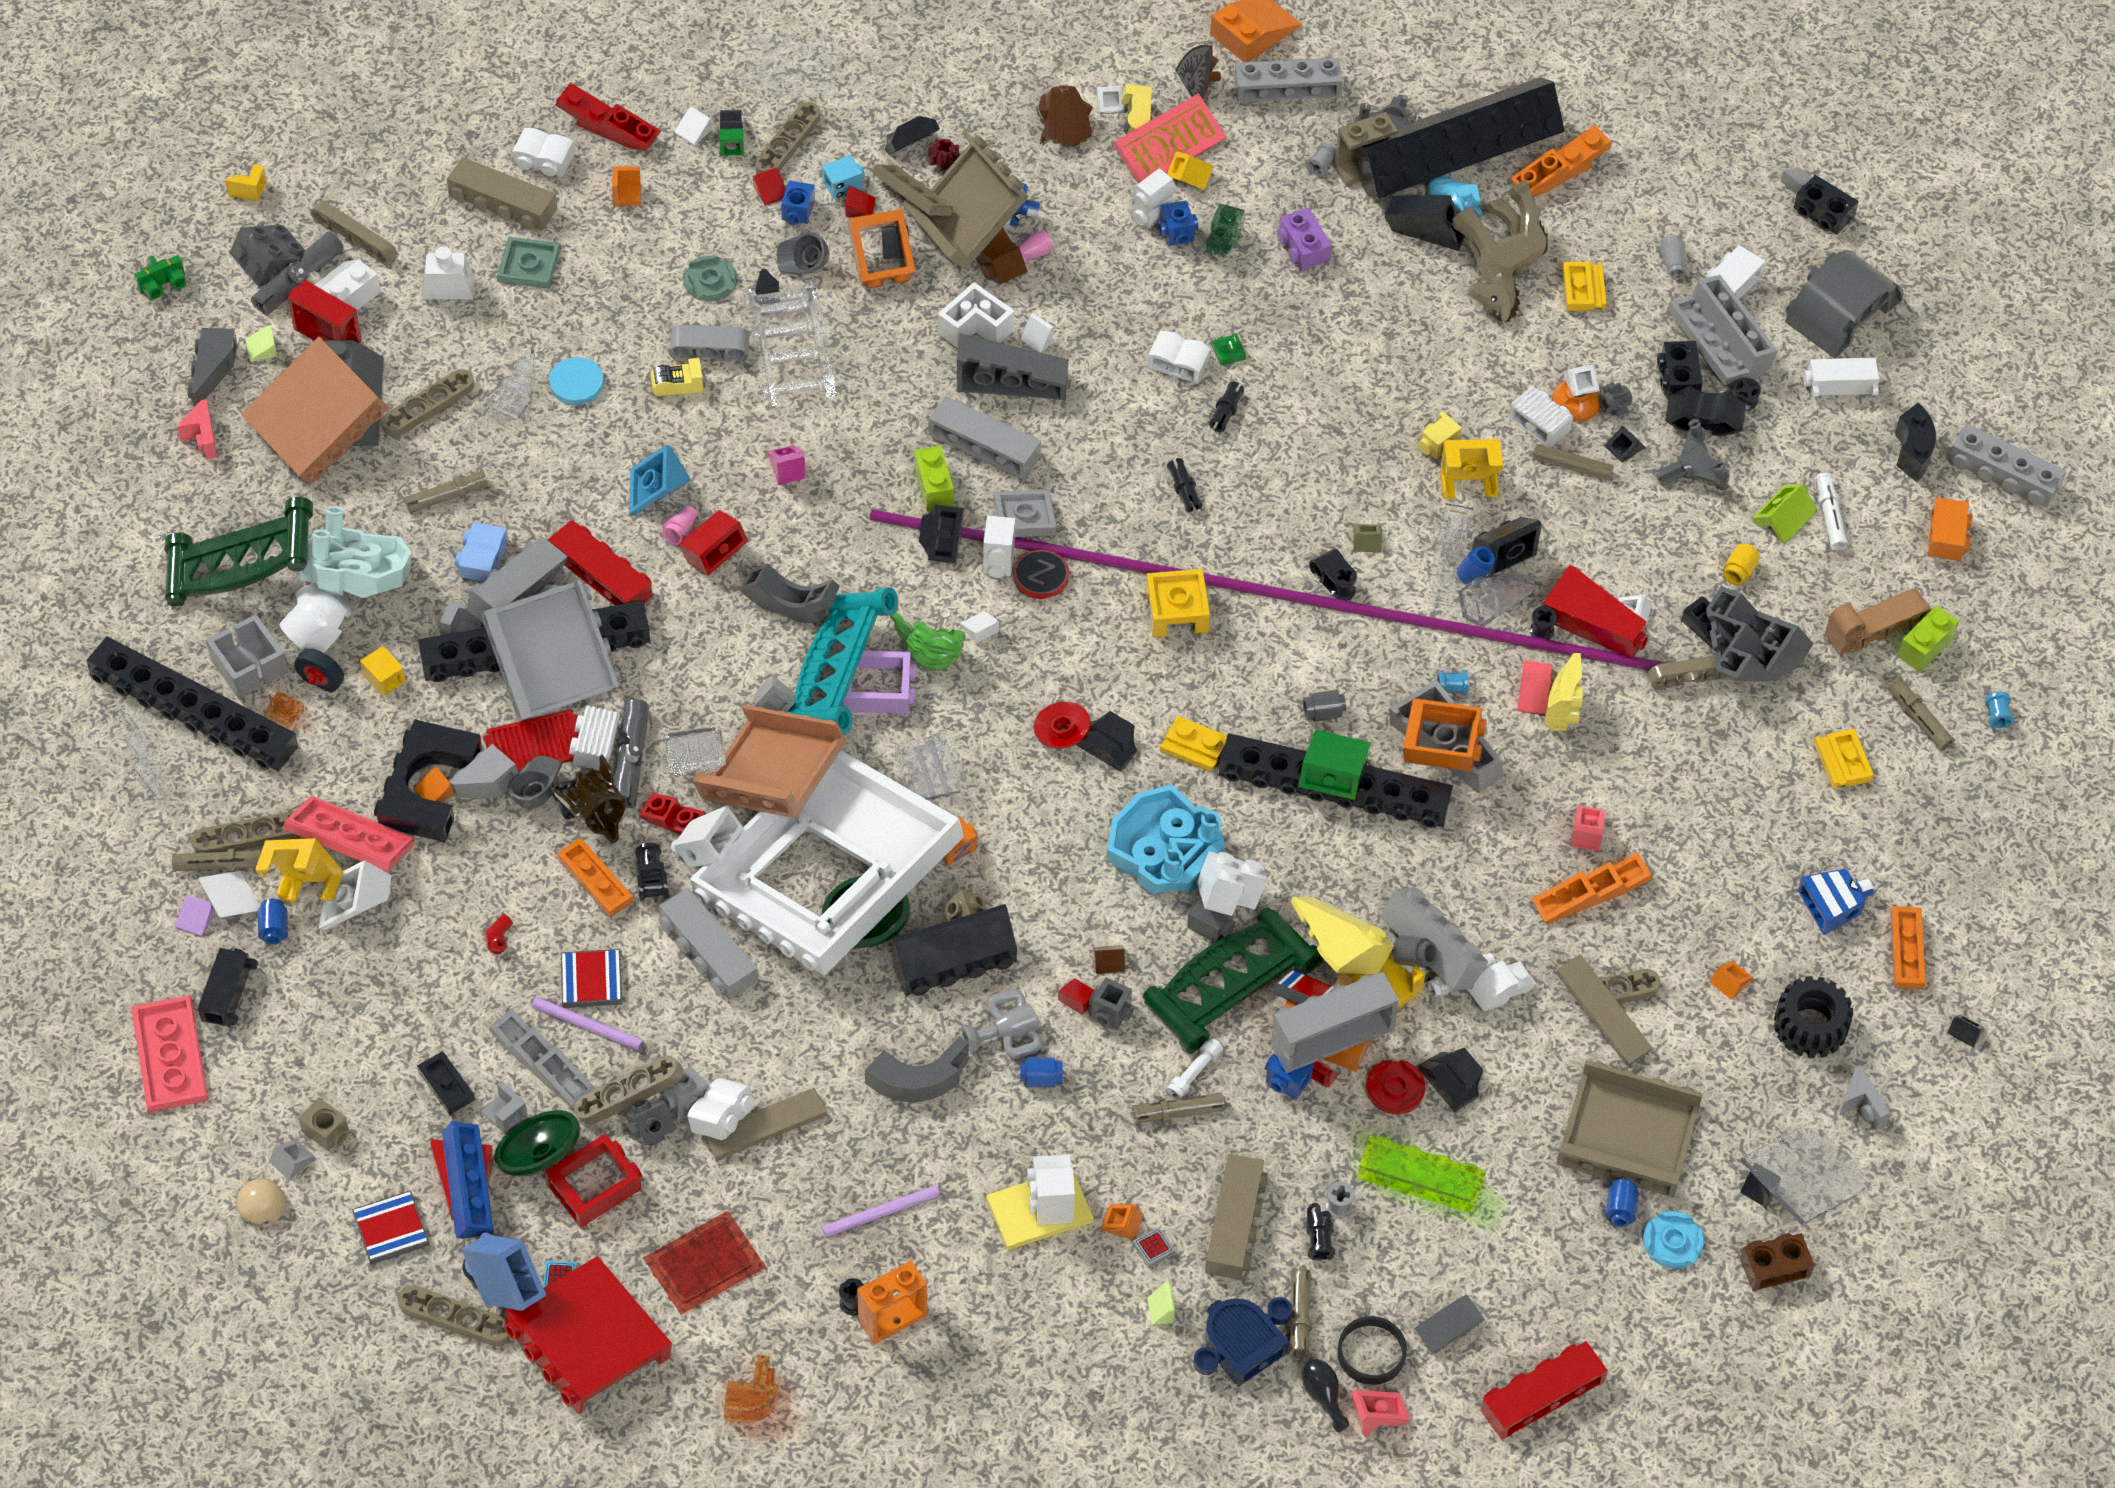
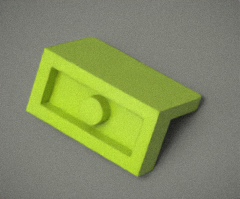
M1803 484L1783 485L1751 519L1759 527L1771 526L1779 541L1786 543L1817 512V507Z

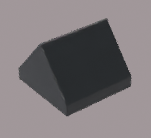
M766 269L760 270L755 289L757 305H763L780 297L779 281Z
M1960 1014L1953 1018L1947 1034L1974 1048L1985 1029L1980 1024Z

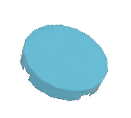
M573 357L556 364L551 370L549 385L553 395L559 401L565 404L580 405L583 402L592 401L597 398L602 392L604 378L601 368L595 362L588 358Z
M1677 1211L1658 1214L1657 1217L1647 1223L1643 1235L1644 1249L1649 1257L1659 1265L1671 1269L1685 1268L1695 1263L1701 1256L1705 1243L1701 1227L1697 1226L1689 1215Z

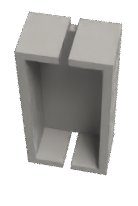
M1383 971L1375 975H1365L1355 983L1347 986H1337L1327 994L1312 996L1305 1000L1304 1003L1280 1009L1274 1014L1271 1046L1286 1073H1289L1394 1031L1396 1023L1395 1014H1397L1399 999Z

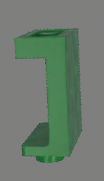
M1315 729L1302 764L1298 787L1355 800L1364 766L1368 762L1371 742Z

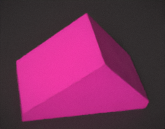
M791 445L767 451L778 485L805 479V463L802 450Z

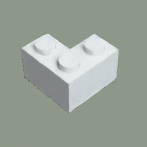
M974 282L938 313V335L957 348L960 334L973 336L977 333L986 340L1001 343L1014 332L1015 311Z
M1209 851L1198 876L1197 885L1205 909L1232 916L1237 905L1256 909L1268 879L1264 867L1254 860L1242 861L1235 859L1232 855L1225 852L1217 854Z
M1070 1155L1033 1157V1168H1027L1028 1187H1030V1214H1036L1037 1225L1074 1223L1075 1189Z

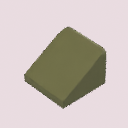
M1353 524V551L1381 553V526Z

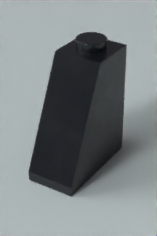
M1451 195L1392 196L1389 206L1385 209V220L1393 232L1456 251L1460 250L1465 235L1455 230L1451 224L1453 222L1452 219L1458 214Z

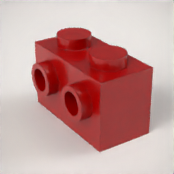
M718 510L680 542L679 546L686 561L709 576L749 540L740 521Z

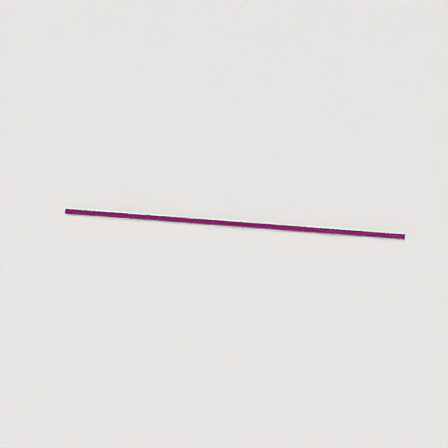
M871 509L869 518L873 521L919 530L922 520L921 518ZM963 527L961 538L984 542L985 531ZM1015 537V548L1028 551L1045 549L1054 551L1064 558L1142 573L1185 570ZM1203 573L1205 585L1571 656L1573 653H1581V658L1648 671L1656 665L1666 663L1635 656L1632 659L1620 653Z

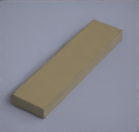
M875 165L873 170L875 176L925 213L934 216H951L953 211L952 205L897 165Z
M1581 954L1557 969V976L1627 1066L1652 1050L1653 1047Z
M812 1088L746 1115L738 1121L735 1131L724 1140L704 1136L717 1161L827 1116V1111L815 1088Z

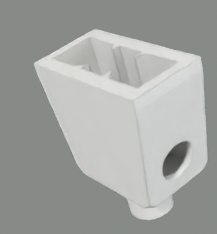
M439 247L435 253L426 254L422 299H473L475 277L464 253H452L448 247Z
M724 806L689 822L679 838L671 843V850L676 857H682L687 866L691 868L717 863L723 859L743 827L730 808Z

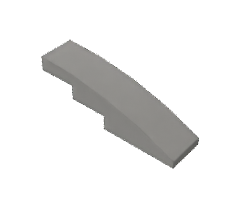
M513 1008L490 1026L489 1031L573 1110L576 1101L581 1096L596 1089L556 1045L552 1047L535 1027L531 1029Z

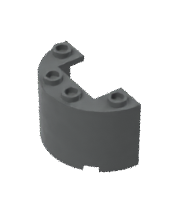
M1843 250L1837 254L1832 252L1820 268L1815 267L1810 271L1807 276V283L1796 299H1793L1786 307L1785 311L1788 314L1785 323L1835 359L1852 344L1855 329L1878 309L1887 314L1903 300L1904 292L1901 286L1852 251Z

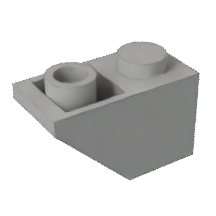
M492 744L486 750L479 752L475 759L464 769L457 771L449 782L454 794L458 798L500 797L508 790V786L514 776L518 774L515 763Z

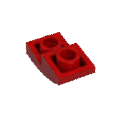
M652 792L639 815L651 824L681 835L689 822L706 815V812L681 806L677 798Z

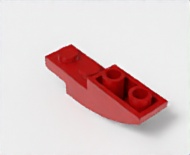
M571 82L556 100L555 106L577 119V126L627 148L647 151L661 133L660 129L617 103L612 108Z

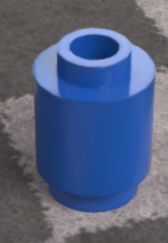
M1486 547L1472 549L1457 567V576L1461 582L1471 587L1480 585L1494 567L1495 557L1493 553Z
M275 898L266 899L261 902V906L258 908V937L267 944H278L288 936V910L282 900Z
M1026 1057V1063H1020V1081H1026V1087H1055V1084H1063L1062 1060H1055V1057Z
M1615 1180L1608 1189L1605 1217L1618 1227L1628 1226L1636 1220L1639 1192L1636 1189V1184L1630 1180Z

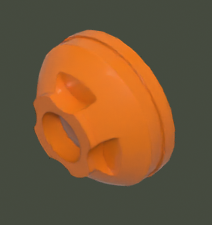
M1566 381L1561 382L1553 392L1552 402L1555 401L1556 405L1566 407L1572 414L1574 422L1587 421L1597 415L1600 410L1598 402L1599 392L1585 394L1582 397H1573Z

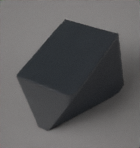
M1753 1165L1740 1193L1766 1209L1777 1193L1780 1180L1762 1168Z

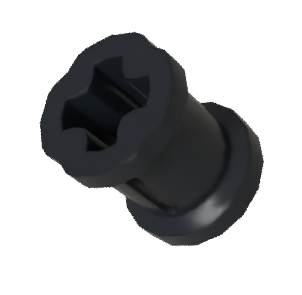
M1540 606L1533 611V623L1530 626L1532 637L1547 640L1553 637V626L1557 621L1555 610L1547 606Z
M847 1279L839 1288L840 1308L844 1313L851 1316L858 1315L857 1289L864 1285L859 1279ZM851 1295H856L855 1299H850Z

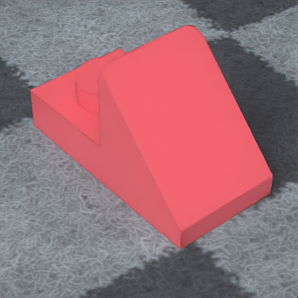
M205 399L201 400L179 423L177 429L180 441L197 439L199 451L204 450L206 459L216 458L217 453L208 404Z
M1524 660L1517 711L1546 715L1552 664Z
M1577 805L1570 846L1599 851L1606 810Z
M1355 1390L1352 1392L1353 1408L1364 1436L1369 1435L1380 1425L1403 1426L1410 1421L1400 1393Z

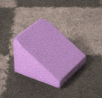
M186 895L175 928L203 937L215 915L212 903Z

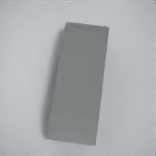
M677 325L671 330L669 355L673 359H676V357H686L687 360L693 358L704 360V358L714 359V361L731 362L732 359L745 362L748 358L750 334L746 329L740 327Z

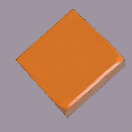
M437 766L431 769L413 788L419 797L441 803L454 796L451 784Z
M1730 961L1717 968L1710 983L1733 1000L1754 978L1734 961Z
M1110 1204L1100 1230L1135 1240L1144 1214L1135 1204Z

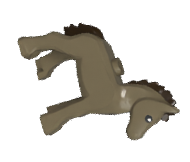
M1526 180L1516 184L1508 191L1511 199L1517 203L1521 215L1511 207L1508 201L1505 202L1502 197L1489 202L1485 206L1490 214L1496 215L1508 226L1511 236L1495 241L1472 207L1458 213L1451 223L1455 230L1460 231L1467 238L1470 249L1476 257L1478 268L1487 283L1476 282L1469 287V294L1491 312L1492 316L1496 317L1498 326H1501L1503 321H1510L1519 309V291L1513 280V274L1516 277L1522 276L1530 270V265L1548 251V234L1545 233V227L1542 225L1541 220H1539L1541 211L1534 202Z

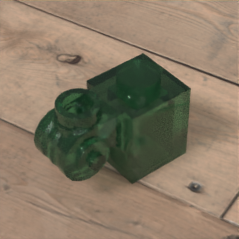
M1219 203L1211 222L1210 236L1205 241L1206 253H1214V255L1225 258L1231 252L1232 247H1236L1244 228L1245 210Z

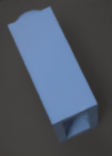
M486 1234L461 1249L484 1304L522 1311L546 1296L523 1240Z

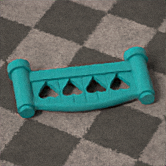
M891 587L877 588L874 592L839 593L835 595L836 601L828 609L830 614L818 631L805 657L797 681L794 697L795 703L792 711L787 713L801 716L807 715L822 720H832L840 726L843 735L850 732L853 725V717L850 709L847 706H843L877 616H891L898 609V595ZM848 618L854 623V626L836 635V632L840 629L839 624L843 619ZM840 642L845 646L843 651L826 659L827 655L831 652L830 647L833 643ZM830 665L836 670L833 675L817 683V680L821 677V670L825 666ZM821 689L827 694L825 698L808 706V703L812 700V693L815 690Z

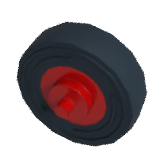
M306 648L295 659L294 667L296 672L310 685H315L324 691L334 692L343 683L344 673L342 668L323 652Z

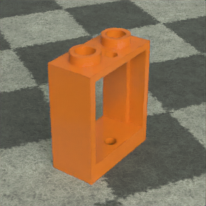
M903 209L850 218L848 228L860 285L867 284L868 288L871 289L883 286V281L894 280V284L910 281L909 276H913L916 271ZM897 225L905 267L868 274L860 232Z
M1413 698L1403 745L1404 762L1473 772L1474 762H1479L1481 758L1482 744H1478L1479 737L1485 736L1487 719H1482V708ZM1424 720L1472 727L1467 753L1420 747L1419 743Z
M912 1260L857 1289L858 1321L874 1345L928 1316L927 1283ZM897 1291L900 1293L898 1296L893 1295ZM899 1319L900 1323L895 1324L893 1321Z

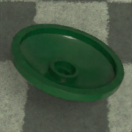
M861 876L850 878L836 886L823 904L822 915ZM906 894L854 947H873L895 937L903 929L910 915L908 895Z
M552 1110L534 1115L516 1125L501 1139L494 1153L495 1163L501 1172L512 1176L523 1177L545 1172L559 1164L572 1151L580 1135V1124L572 1113L563 1110Z

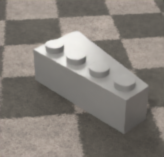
M1434 680L1390 707V724L1406 735L1413 698L1451 704L1456 703L1440 683ZM1424 720L1419 746L1467 753L1472 727ZM1483 736L1479 737L1478 744H1482L1481 758L1479 762H1474L1473 772L1449 769L1478 792L1503 778L1502 760Z

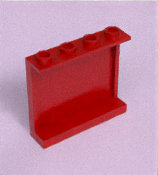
M598 1256L544 1287L546 1296L524 1310L508 1308L506 1311L504 1328L508 1336L512 1340L516 1339L523 1347V1352L527 1359L538 1365L546 1382L553 1384L558 1389L563 1402L568 1407L572 1406L578 1415L583 1413L585 1401L651 1361L656 1360L660 1365L670 1358L672 1342Z

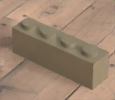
M464 157L461 158L447 178L448 193L453 199L459 202L463 200L470 202L482 211L490 210L495 212L504 220L512 219L518 221L527 229L535 228L542 231L558 209L556 193Z
M1228 1154L1206 1258L1205 1273L1241 1280L1243 1270L1249 1271L1252 1253L1247 1252L1248 1244H1255L1258 1226L1252 1225L1254 1217H1260L1263 1199H1258L1259 1190H1266L1268 1173L1263 1172L1264 1160Z

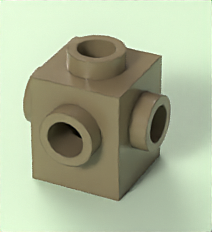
M965 890L954 893L952 898L942 905L946 922L987 910L986 902L982 895Z

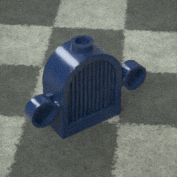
M1276 1297L1269 1302L1267 1314H1265L1259 1306L1249 1300L1233 1298L1225 1301H1215L1207 1309L1209 1314L1205 1333L1207 1347H1202L1195 1352L1193 1366L1199 1374L1210 1375L1217 1370L1219 1364L1234 1383L1240 1387L1288 1353L1289 1341L1275 1325H1284L1290 1321L1292 1304L1286 1298Z

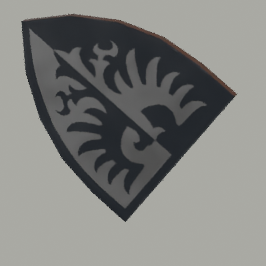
M1199 45L1192 48L1184 55L1175 69L1191 97L1199 93L1203 100L1209 83L1218 82L1221 79V73L1213 71L1218 60L1213 56L1212 45Z

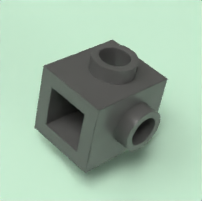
M1105 977L1099 989L1096 988L1090 997L1089 1005L1092 1006L1091 1018L1095 1019L1102 1026H1110L1118 1030L1123 1020L1127 1022L1133 1013L1134 1005L1131 1004L1132 989Z
M657 1097L649 1101L641 1100L631 1107L632 1110L625 1113L628 1121L625 1127L632 1140L637 1139L645 1146L660 1143L665 1139V1135L678 1129L666 1102Z

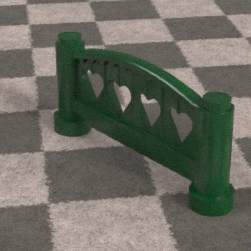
M305 497L289 498L285 501L284 517L194 544L193 538L187 534L172 533L167 535L164 550L168 554L165 590L167 604L170 606H183L188 595H210L240 589L259 582L287 566L289 570L295 572L304 570L308 561L309 519L313 516V502ZM276 539L282 547L281 553L276 557L270 556L264 560L265 554ZM252 547L258 555L257 560L252 564L246 563L240 567L242 559L248 549ZM228 554L233 561V567L228 571L222 570L216 574L221 561ZM204 561L209 568V574L205 578L198 577L192 581V577L200 563Z
M1268 907L1258 914L1257 921L1259 923L1257 925L1237 931L1208 946L1186 963L1165 988L1161 989L1153 985L1143 993L1142 998L1154 1014L1180 1039V1046L1188 1054H1193L1210 1037V1033L1204 1027L1245 1000L1248 996L1261 989L1292 966H1295L1305 975L1317 968L1324 959L1319 954L1318 947L1309 945L1275 910H1271ZM1258 939H1265L1268 942L1270 957L1250 953L1246 948L1249 945H1255ZM1241 954L1246 960L1247 973L1228 969L1223 966V963L1232 961L1234 955ZM1213 970H1219L1223 975L1224 989L1203 984L1200 979L1209 976ZM1189 986H1197L1200 990L1201 1005L1181 1000L1177 995L1181 992H1186Z

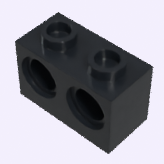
M1814 175L1797 192L1794 209L1797 210L1800 216L1817 222L1823 230L1831 231L1838 235L1855 217L1859 201L1817 175Z
M1696 341L1664 342L1662 353L1657 354L1658 369H1663V374L1660 376L1661 391H1666L1667 400L1669 395L1688 386L1701 391L1703 381Z

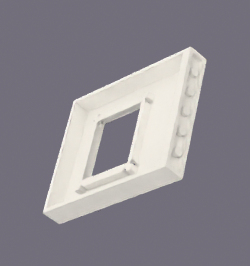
M841 750L796 819L759 812L743 827L723 859L717 863L704 865L690 878L694 890L693 894L703 905L708 904L722 917H729L737 922L743 930H750L757 934L764 943L775 945L787 957L791 958L793 956L801 961L808 970H815L825 976L964 836L959 818ZM806 829L870 866L820 917L756 879Z

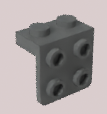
M276 224L241 227L229 253L257 286L260 287L269 282L276 265L298 262L305 250L285 226Z

